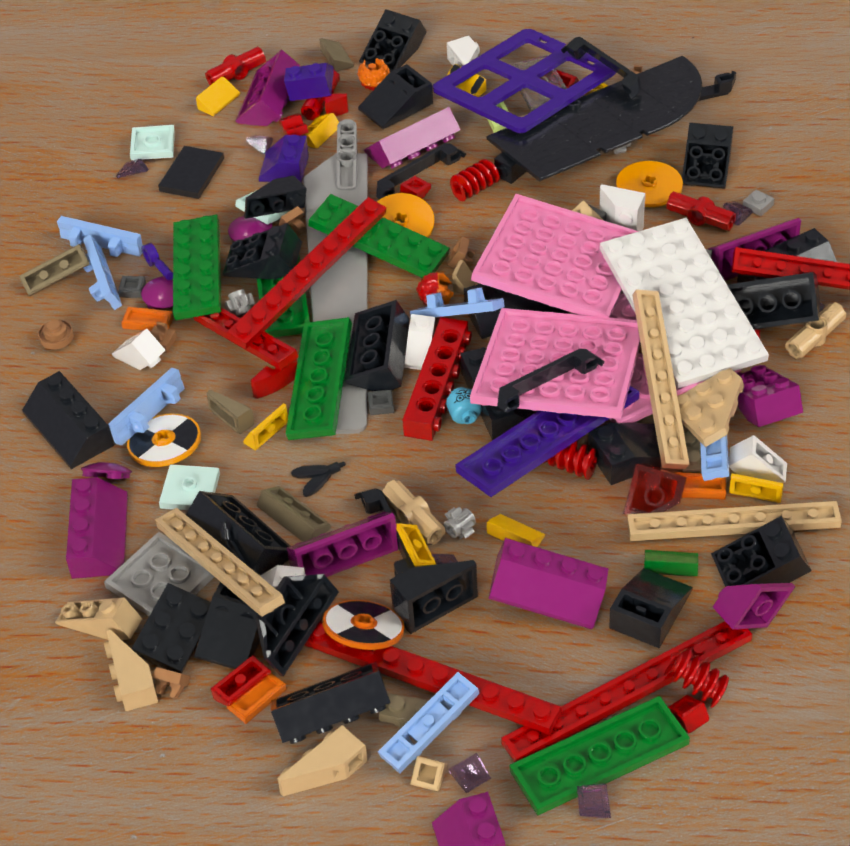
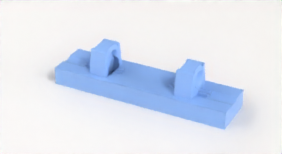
M61 216L57 221L61 238L69 240L72 247L78 244L81 245L84 243L83 239L91 235L101 248L109 249L110 256L118 257L121 253L140 257L142 254L141 234Z
M89 235L83 241L90 265L83 269L87 273L94 270L97 282L89 288L90 294L97 302L105 299L116 310L122 306L109 266L101 246Z
M474 288L467 291L468 302L445 305L441 293L429 294L426 296L427 307L411 310L410 315L444 317L495 311L505 306L503 298L485 300L482 288Z
M170 368L108 423L114 443L123 445L136 432L144 433L149 428L148 422L167 404H176L181 399L179 394L185 388L178 369Z
M727 435L707 447L700 442L703 480L729 477Z
M457 672L378 751L380 757L398 773H401L480 694L478 688ZM410 737L417 742L415 745L412 743Z

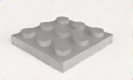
M158 532L104 581V584L108 590L120 598L125 597L132 606L150 616L167 583L196 595L214 576L170 538Z

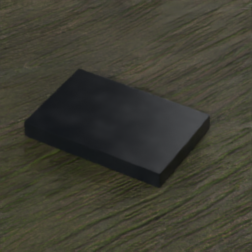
M184 146L159 183V191L199 199L223 162L224 153Z

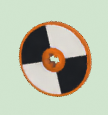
M348 600L330 606L325 611L322 622L325 632L335 641L352 648L376 650L393 646L401 640L405 628L403 620L392 609L382 604L365 600Z

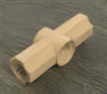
M836 302L829 304L820 312L819 321L806 322V325L785 344V348L790 356L795 359L802 358L812 348L823 345L826 341V336L846 319V312L842 305Z
M392 480L388 482L382 493L386 501L396 511L402 524L417 525L427 544L434 545L439 542L445 534V527L430 513L426 501L421 496L415 497L400 481Z

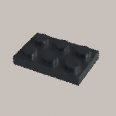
M167 583L136 639L132 650L142 659L166 670L182 674L199 642L211 602Z

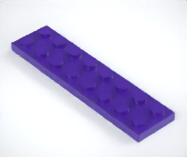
M632 386L629 387L624 409L639 399V391ZM537 411L455 464L456 473L492 497L610 418Z

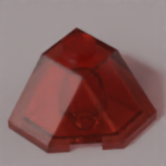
M636 464L623 514L665 512L681 503L687 477L649 464Z

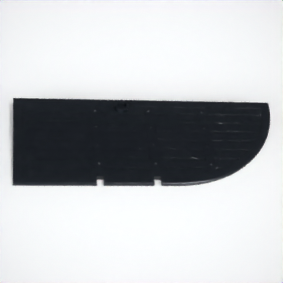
M680 56L637 74L641 82V89L632 99L629 98V94L624 92L621 81L578 98L525 133H517L505 128L486 137L491 144L540 182L601 156L600 151L606 154L643 138V133L648 136L676 123L686 116L697 104L702 92L701 75L692 62L686 57Z

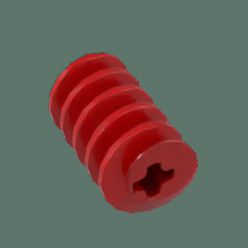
M482 159L478 163H474L472 166L453 175L450 179L451 190L454 196L463 202L466 198H471L473 194H478L480 190H485L487 186H492L493 182H499L500 175L496 166L491 161Z
M575 441L570 447H566L544 463L548 462L549 466L553 467L557 465V468L560 470L566 469L567 473L571 474L575 472L576 476H584L586 480H589L597 465L596 449L592 448L589 453H586L587 445L583 444L577 450L578 442Z
M687 648L674 657L665 670L664 675L667 676L672 671L675 672L674 682L683 678L682 688L686 689L692 684L693 690L691 694L694 696L702 691L701 701L705 702L711 698L710 708H713L724 695L729 677L727 675L719 677L720 671L717 668L709 671L710 663L706 661L700 664L701 657L695 655L691 658L692 651Z

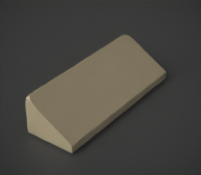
M78 244L23 273L19 278L28 295L31 296L90 265L83 247Z
M280 486L261 490L257 502L258 508L303 542L326 533L331 529L330 523Z

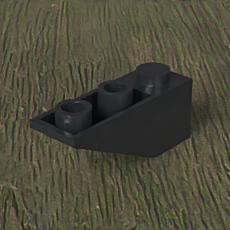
M295 176L274 179L246 197L244 218L289 211L297 206L305 208L307 188Z

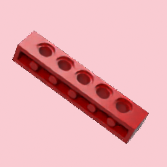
M440 317L402 419L405 437L433 441L436 431H440L442 425L441 416L447 412L446 400L451 391L454 390V379L459 378L460 353L466 352V345L469 346L471 343L472 332L468 331V321Z

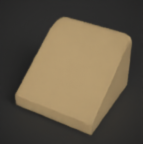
M464 260L458 261L452 274L453 292L464 294V288L474 286L476 283L471 280L472 272Z
M417 756L410 785L439 792L448 763Z

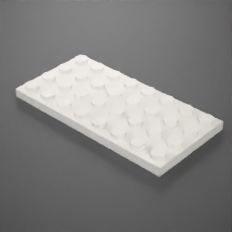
M687 218L600 243V251L634 312L632 294L636 289L659 291L677 389L707 380L722 370L731 368L733 371L768 361V352Z

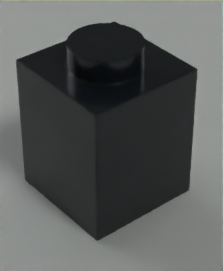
M503 152L494 158V165L499 172L500 179L510 184L527 172Z

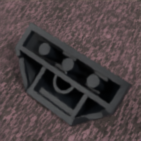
M324 574L284 576L276 590L283 595L285 603L271 613L262 617L258 614L255 618L264 659L279 676L286 674L324 616L325 611L328 610L339 593Z

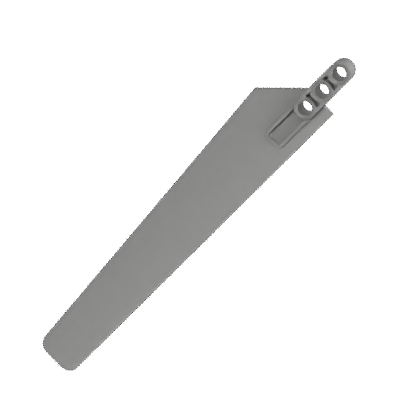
M344 119L337 125V153L303 178L304 186L307 188L305 214L308 254L328 236L308 226L310 217L330 194L357 206L368 198V154L357 153V125L351 119ZM353 246L310 287L312 322L347 317L352 322L336 434H356L364 431L367 427V389L349 385L345 382L355 313L367 309L368 253Z

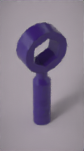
M152 243L143 245L141 249L150 267L155 265L167 280H172L173 272L160 260L155 246Z

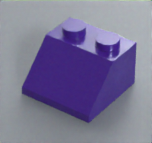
M314 63L312 65L286 68L284 83L290 101L331 96L334 75L333 66L328 63Z
M285 135L266 151L259 175V182H271L277 178L295 176L302 183L309 158L307 136Z

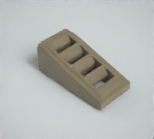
M209 390L207 392L209 410L234 431L242 434L254 425L253 411L250 407L215 391Z

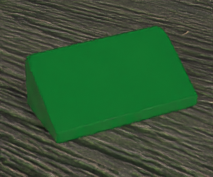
M645 550L644 568L658 574L698 576V553Z

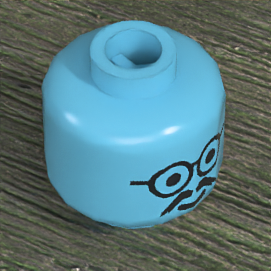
M456 388L451 391L446 400V406L451 418L458 424H471L481 414L482 407L480 404H470L472 389Z

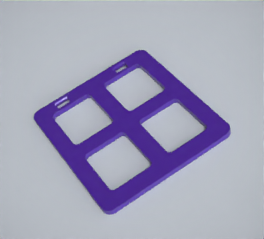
M523 29L434 83L433 92L514 132L525 133L614 76L616 72L588 53H585L580 59H576L567 51L562 53L561 49L566 45L565 43L533 29ZM526 43L552 53L526 70H520L499 60ZM566 61H571L593 71V73L567 89H562L540 79ZM484 69L509 79V81L483 97H476L455 87ZM523 88H528L550 98L549 101L524 117H518L496 106Z

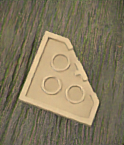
M729 368L720 371L684 394L677 396L682 424L705 447L728 434L730 418L734 417L738 405L737 398L744 388L742 378Z

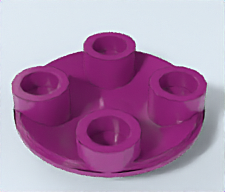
M243 215L236 218L229 225L228 234L233 241L251 237L255 233L270 230L273 226L272 223L267 225L254 217L245 219Z
M164 276L157 277L143 287L141 296L148 309L158 310L173 307V279L167 280Z
M97 462L81 468L83 477H106L107 473V478L122 479L130 478L132 470L127 467L110 462Z

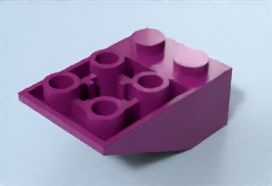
M764 365L754 366L750 371L743 373L737 372L744 383L743 391L739 393L737 398V407L747 421L757 427H761L803 413L800 387L797 383Z

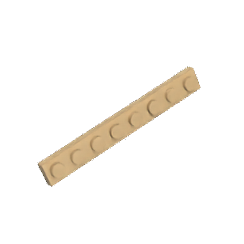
M636 289L632 296L662 468L686 469L690 464L659 291Z
M837 501L627 514L630 541L748 534L780 516L784 518L793 531L841 528L842 520Z
M178 508L155 519L157 528L261 617L271 613L285 603L283 595Z

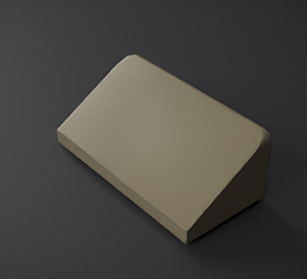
M323 38L319 39L321 52L336 72L354 67L353 62L339 42Z

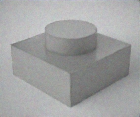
M756 189L743 200L742 208L761 217L774 206L775 198Z

